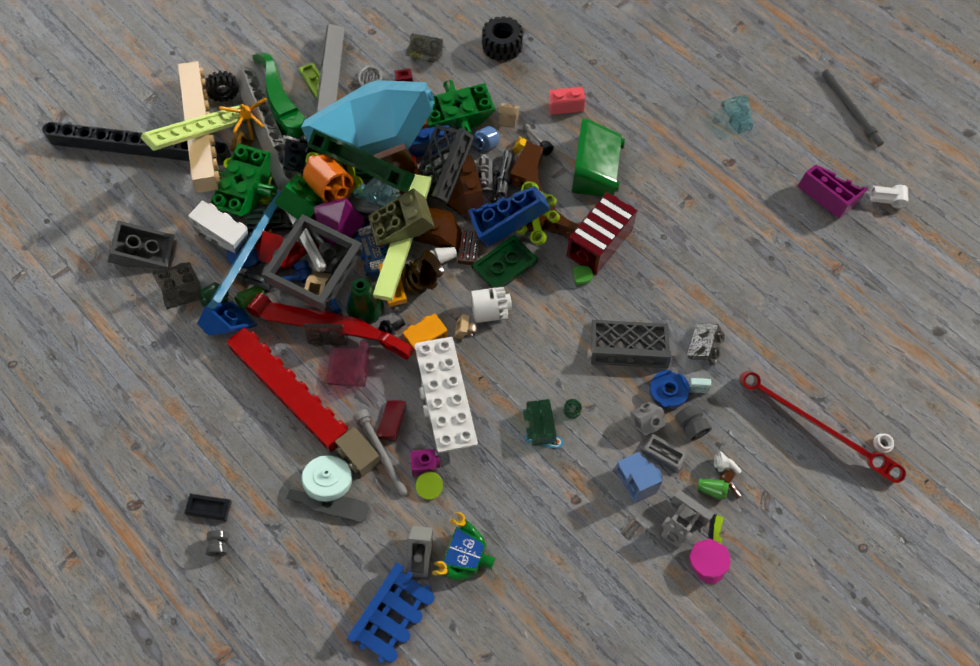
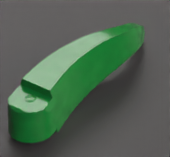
M264 52L252 55L253 61L262 64L266 70L267 100L280 132L283 135L299 139L304 135L301 127L305 116L288 98L274 59L270 54Z

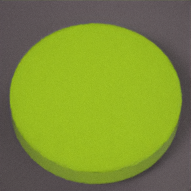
M425 472L416 481V491L424 499H435L443 490V481L437 473Z

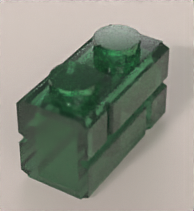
M550 400L528 401L526 409H523V419L528 421L529 426L526 428L527 440L531 439L533 446L555 443L557 435Z

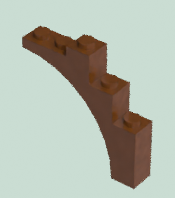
M530 142L526 143L510 172V184L522 188V185L528 181L535 182L539 187V191L543 192L538 177V168L543 157V147ZM550 207V209L555 210L560 215L558 222L552 223L546 216H539L542 231L546 229L567 239L578 227V224L564 217L554 207ZM532 221L526 224L527 229L532 232L534 230Z

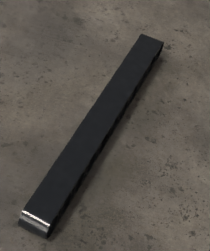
M48 122L42 127V132L49 143L56 146L190 161L187 141L153 151L140 138L142 132ZM215 141V145L212 146H215L217 157L214 158L217 159L218 165H223L227 158H231L227 144Z

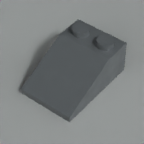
M118 220L107 262L126 267L167 269L174 235Z

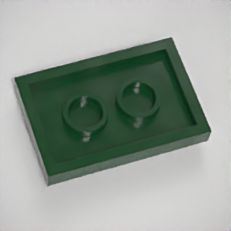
M513 235L473 263L472 269L490 288L505 287L537 264L538 258Z

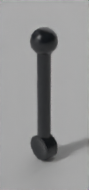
M495 170L493 173L495 178L493 194L490 197L492 203L497 202V178L500 176L498 170Z

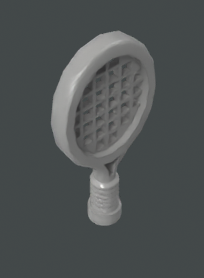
M372 65L364 67L358 75L360 87L364 86V83L367 84L377 80L383 81L381 70Z

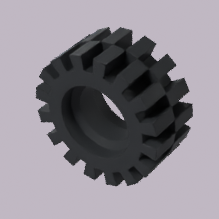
M220 70L218 71L219 73L212 72L213 75L209 74L208 78L206 77L207 94L211 99L214 98V101L219 99V102H223L225 99L226 102L228 98L232 100L234 99L233 96H237V80L231 72L224 71L222 73Z

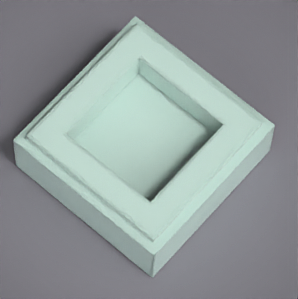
M691 378L689 393H708L711 387V379Z

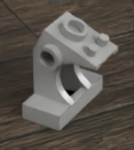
M679 489L671 500V503L679 507V509L671 519L669 517L666 518L661 526L664 530L660 535L677 548L682 542L686 545L692 536V533L689 531L697 520L706 526L714 515L713 512ZM680 517L689 525L686 528L678 523L676 519Z

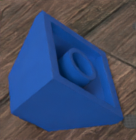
M233 301L220 303L215 310L205 306L197 323L209 336L238 331L244 327L248 329L257 326V323Z

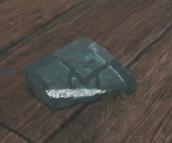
M736 96L722 101L721 107L729 115V123L738 134L753 128L748 96Z
M373 178L367 185L362 183L353 192L352 196L360 200L385 206L401 196V194L395 188Z

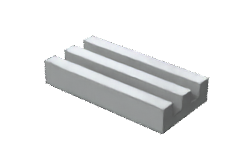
M654 434L650 436L642 450L643 453L677 472L688 455L687 452ZM652 441H654V442H656L657 444L663 446L664 448H666V449L672 451L673 453H675V454L681 456V459L678 458V457H676V456H674V455H672L671 453H669V452L666 451L665 449H662V448L656 446L655 444L652 443Z

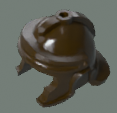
M426 250L421 257L410 261L409 264H405L401 273L402 284L408 292L422 294L427 288L433 290L437 286V279L444 274V269L438 258L432 252Z

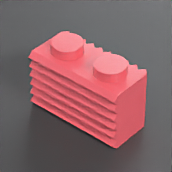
M583 87L550 90L548 102L550 115L584 112L586 99Z

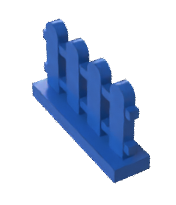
M398 562L346 638L352 644L356 640L360 642V649L364 650L367 647L379 655L378 661L381 663L384 660L394 662L398 658V652L393 648L395 642L406 643L410 639V632L405 629L409 621L413 624H418L422 620V613L417 609L420 603L430 605L434 601V594L429 591L431 586L426 584L423 587L411 579L413 574L409 571L406 575L402 573L404 567ZM393 584L398 586L395 593L390 591ZM402 590L417 599L413 606L398 597ZM381 602L386 605L382 612L377 610ZM390 609L404 617L400 625L386 616ZM369 621L374 624L370 631L365 629ZM378 628L392 636L388 644L374 635Z

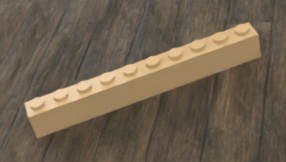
M198 61L178 64L185 121L210 114L204 69L200 68ZM206 134L187 140L191 177L195 192L218 190L217 182H220L219 172L215 171L219 168L217 159L214 158L217 157L215 146H212L215 145L213 134Z

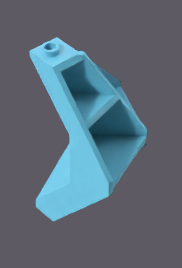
M377 80L365 84L305 119L301 128L308 142L313 130L316 129L371 155L403 143L409 150L432 112L434 96L426 82Z

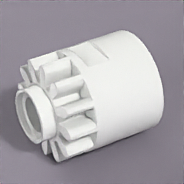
M504 287L471 291L475 323L508 319V311L512 310L510 293L506 294Z

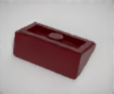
M387 400L377 431L378 438L396 442L407 406L406 401Z

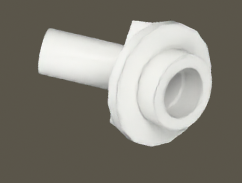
M719 452L717 456L715 455L714 467L718 469V472H722L728 467L734 475L741 473L742 470L737 464L727 458L723 452Z

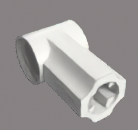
M896 185L892 188L873 186L870 200L872 202L888 203L897 209L905 208L909 204L908 188L905 185Z

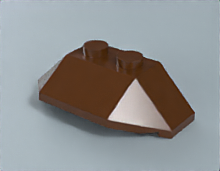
M471 155L466 156L447 203L449 207L465 216L468 220H471L468 210L472 208L478 209L482 207L481 205H484L480 180Z
M429 207L435 227L420 236L413 237V240L441 248L455 247L458 252L462 231L452 212Z

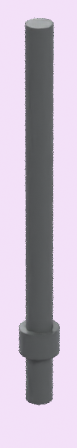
M827 69L824 70L822 75L865 129V134L868 138H872L878 147L883 145L884 142L877 134L876 128L869 124Z

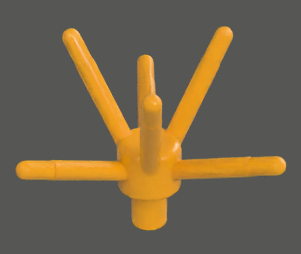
M263 98L251 107L241 104L240 109L222 106L219 109L240 113V118L233 133L237 132L244 119L247 123L250 139L254 141L249 119L251 118L264 128V124L252 115V110L267 99Z

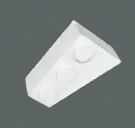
M202 200L188 215L194 234L199 235L201 233L206 235V240L211 241L214 239L219 242V246L235 254L249 238L248 229L243 223H237L229 214L218 211L216 206L211 203L208 204Z

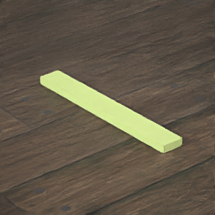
M238 105V106H235V107H231V108L240 109V108H241V105ZM221 110L144 132L140 138L155 151L235 126L240 118V113Z
M414 174L415 177L409 190L414 188L426 198L432 178ZM413 238L390 243L373 292L374 298L393 301Z

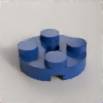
M664 370L654 376L649 386V392L652 400L663 410L675 409L682 406L687 400L690 386L682 374H676L672 370ZM666 386H668L669 388H674L672 393L665 391Z

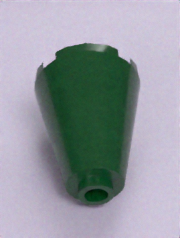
M359 278L352 282L346 311L348 316L356 317L370 325L377 322L378 318L383 314L384 303L382 299L373 297L375 289L366 279Z

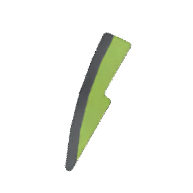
M714 514L710 522L709 539L721 544L723 538L719 534L724 517Z

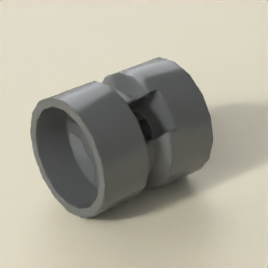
M698 404L689 405L675 415L680 427H685L684 433L689 441H695L703 437L712 429L708 420L702 418L703 412Z

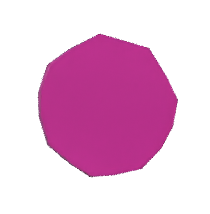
M712 539L696 542L689 555L691 569H694L697 576L708 584L719 582L730 568L731 560L727 547Z

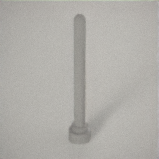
M363 409L353 416L356 424L364 428L401 496L406 495L407 490L370 424L371 416L368 410Z

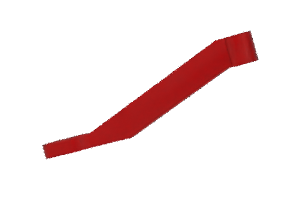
M258 293L246 307L252 315L267 321L375 340L384 348L406 360H409L415 352L414 348L390 333L382 332L356 317L274 303L262 293Z
M745 371L740 375L739 382L743 387L750 390H760L867 458L868 466L878 474L894 483L902 482L905 479L906 471L901 465L882 453L868 452L761 384V378L757 373ZM749 375L754 377L752 385L746 384V378ZM877 456L883 459V463L879 467L873 465V459ZM897 467L900 470V475L897 478H891V469Z

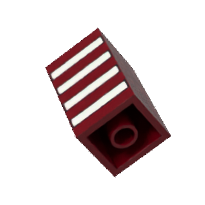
M606 192L569 236L566 256L581 266L589 267L593 274L597 275L633 231L638 210L619 200L617 196Z

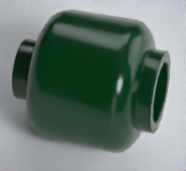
M213 282L201 289L199 300L203 307L209 304L220 286L219 283ZM228 291L220 303L228 302Z

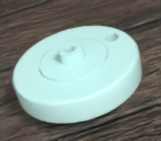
M325 455L311 460L302 472V485L305 492L311 498L318 501L328 502L339 499L348 492L352 484L351 468L345 460L337 456Z

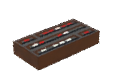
M462 230L458 264L472 265L477 261L480 239L476 230Z

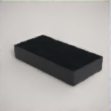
M190 494L184 514L193 517L227 521L232 501L230 499Z

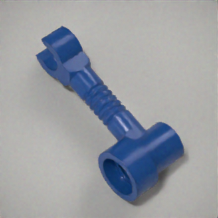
M300 261L294 265L295 273L282 277L290 282L300 280L301 283H306L307 278L310 276L308 262Z

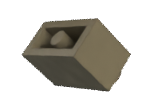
M355 426L335 441L337 445L336 452L342 459L346 457L350 462L348 465L354 474L358 472L363 477L381 463L379 454Z

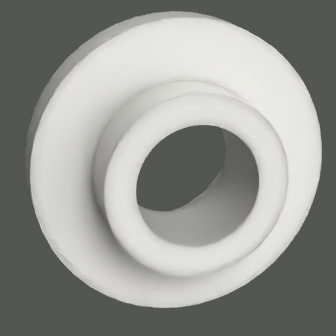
M878 434L873 439V446L880 453H889L894 448V440L888 434Z

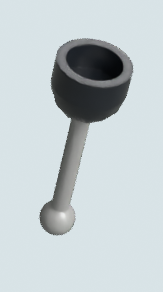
M529 124L524 125V130L529 131L540 143L539 146L543 147V155H550L554 150L553 144L547 140L542 141L530 129Z

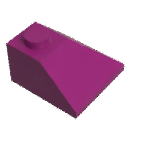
M347 198L314 206L317 222L350 238L365 223V219ZM325 238L332 245L338 244L332 240Z

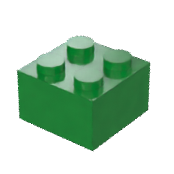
M296 174L285 186L274 203L299 220L302 214L310 218L314 213V206L320 205L323 200L303 180L302 176Z

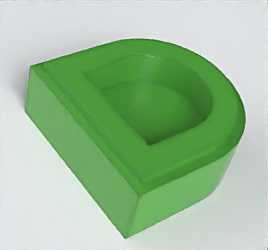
M573 267L575 286L586 285L591 282L593 272L589 267Z

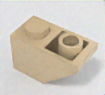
M313 271L307 278L304 289L319 296L332 277V274Z

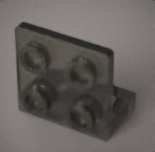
M190 262L179 263L176 266L161 268L152 272L162 291L166 309L199 301L202 288L200 280Z
M303 324L308 343L313 346L332 345L339 347L347 345L348 335H345L342 324Z

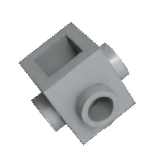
M652 402L644 403L639 408L630 412L635 428L644 435L654 433L659 428L665 426L663 409Z

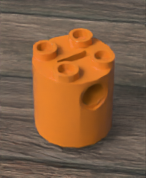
M321 154L317 156L312 155L308 158L302 178L325 203L350 196L354 187L353 178L332 157Z

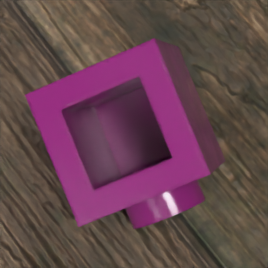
M435 449L410 451L413 477H419L425 472L437 473V468H441L440 455L436 456Z

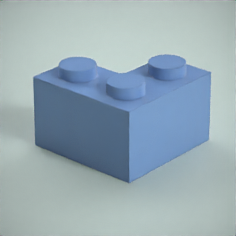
M640 452L626 457L616 464L615 469L634 504L657 493L662 483V473L658 468L654 467L653 463L649 464L647 459L641 456Z

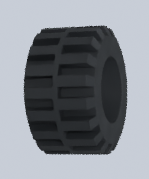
M502 16L500 18L495 17V19L491 18L489 22L484 24L482 28V49L487 56H490L491 59L495 58L496 61H507V59L512 60L513 57H517L521 53L523 47V28L517 20Z

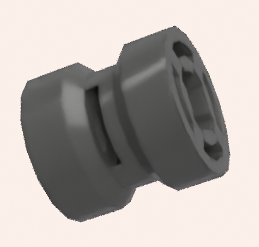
M213 530L207 532L206 540L209 543L206 547V555L219 557L228 554L226 541L228 540L229 533L227 531Z

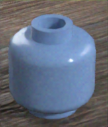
M491 126L484 127L474 135L476 148L483 152H487L499 144V133Z

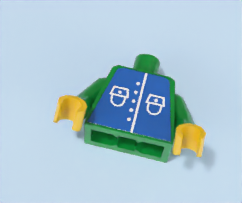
M454 512L458 516V521L450 519V523L459 525V528L456 527L444 561L433 563L438 565L439 571L434 570L432 574L434 576L442 575L453 581H461L477 576L480 566L492 570L496 558L485 554L486 543L476 527L468 520H465L463 513Z

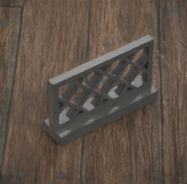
M441 125L435 126L419 166L420 175L429 177L434 174L435 177L430 185L432 187L436 184L434 192L432 193L429 188L427 196L448 203L474 138L465 129H454ZM440 130L444 131L445 136L438 140ZM456 134L454 142L451 143L450 138ZM447 140L448 146L441 149L440 144ZM437 147L438 153L432 156L433 149ZM450 150L447 159H445L443 154ZM440 157L441 163L435 166L434 161ZM430 164L432 169L425 173L426 166ZM443 167L440 176H438L437 171Z
M592 320L591 364L653 368L669 367L671 351L669 348L668 324ZM596 326L604 327L607 331L601 334L596 330ZM623 328L626 332L620 335L615 329ZM642 329L645 333L639 336L634 330ZM664 330V334L658 337L653 331ZM610 333L617 338L613 342L606 338ZM629 334L636 339L632 343L625 339ZM649 335L655 341L652 344H649L644 340V338ZM602 340L608 346L596 347V343ZM621 341L627 347L617 348L615 345ZM640 342L646 348L637 349L634 346ZM659 343L665 348V351L656 350L653 347Z

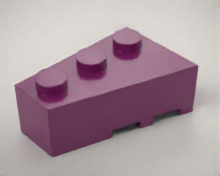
M816 164L805 172L797 186L838 219L855 207L868 190L864 186L861 189L851 184L852 181L849 179L844 181L836 177V173Z

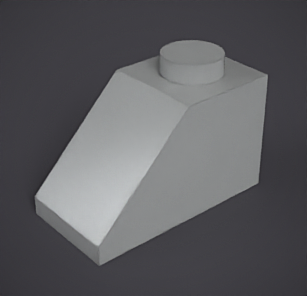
M412 526L408 540L406 574L409 571L413 574L412 577L428 578L433 528Z

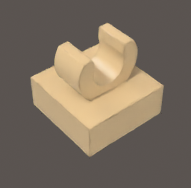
M462 314L456 321L455 339L462 340L465 335L472 336L473 332H476L477 325L469 323V315Z

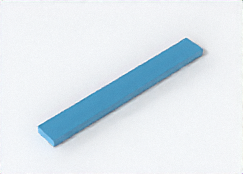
M280 190L270 201L207 305L211 310H215L222 301L277 209L278 205L274 202L281 194Z

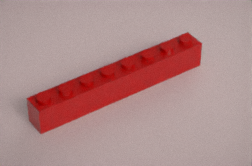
M244 327L226 341L230 350L332 453L337 448L335 441L348 430L345 423L341 420L337 421L332 410L329 407L324 408L321 405L322 401L316 394L311 395L308 392L309 388L303 381L298 382L295 379V373L290 368L286 370L282 366L284 365L283 361L277 355L274 357L271 354V349L265 343L261 344L258 341L259 337L253 331L249 332Z

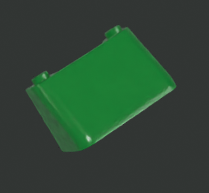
M582 118L571 193L603 197L606 192L614 195L615 191H619L620 181H617L620 149L624 148L625 142L622 134L590 119Z

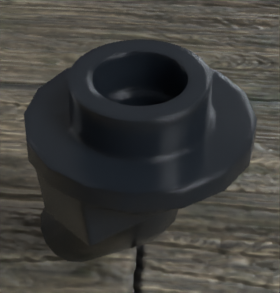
M403 318L392 324L389 320H383L379 325V330L394 336L396 334L395 330L405 326L406 323Z

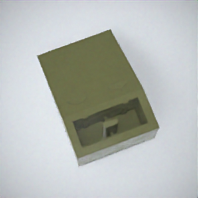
M414 188L368 216L377 246L420 236L435 227L426 198Z

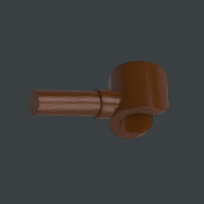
M726 470L722 473L719 480H725L724 482L729 483V488L738 499L742 495L731 482L735 476L731 471Z

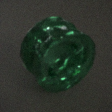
M576 399L566 401L563 410L565 416L570 419L579 417L582 410L581 403ZM571 405L576 406L574 413L570 412Z

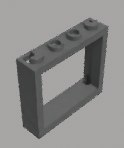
M302 214L299 220L297 219L294 222L291 232L283 238L280 248L274 251L270 263L264 266L262 270L264 282L325 312L363 253L362 243ZM305 228L349 249L319 296L275 274Z

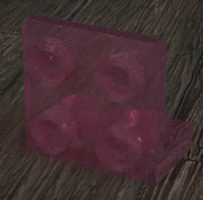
M360 341L359 348L356 349L331 348L326 380L328 385L366 387L370 356L368 341Z

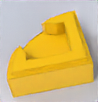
M521 136L517 138L513 147L514 153L519 154L525 147V138Z

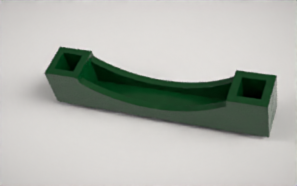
M316 129L313 130L307 145L320 153L363 171L400 191L408 192L415 177L414 174Z

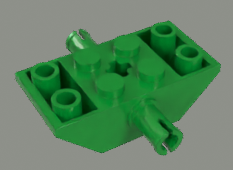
M449 80L450 86L448 81H445L443 87L446 93L433 95V109L427 118L429 127L449 125V128L465 129L473 135L470 128L480 126L495 112V106L486 84L456 90L452 80Z
M238 143L225 172L215 170L219 172L220 182L218 190L215 191L210 203L216 206L219 211L242 217L256 209L262 194L271 198L275 197L277 188L267 185L270 178V152Z

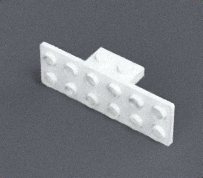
M453 337L415 343V351L422 378V387L419 388L420 398L425 400L423 413L424 417H428L429 423L432 424L437 452L443 453L477 446L478 442Z

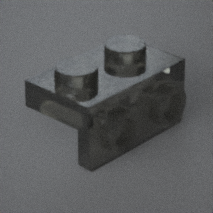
M411 34L410 45L406 49V56L414 60L424 59L431 63L438 62L442 55L443 39Z
M696 323L687 353L689 359L708 360L711 366H715L717 359L720 357L721 343L725 339V334L719 324Z

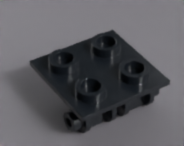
M285 139L283 169L302 173L303 177V171L307 164L306 156L310 152L318 154L319 152L308 147V144Z

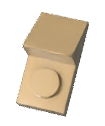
M506 103L499 105L498 113H500L498 124L512 128L515 127L520 106Z

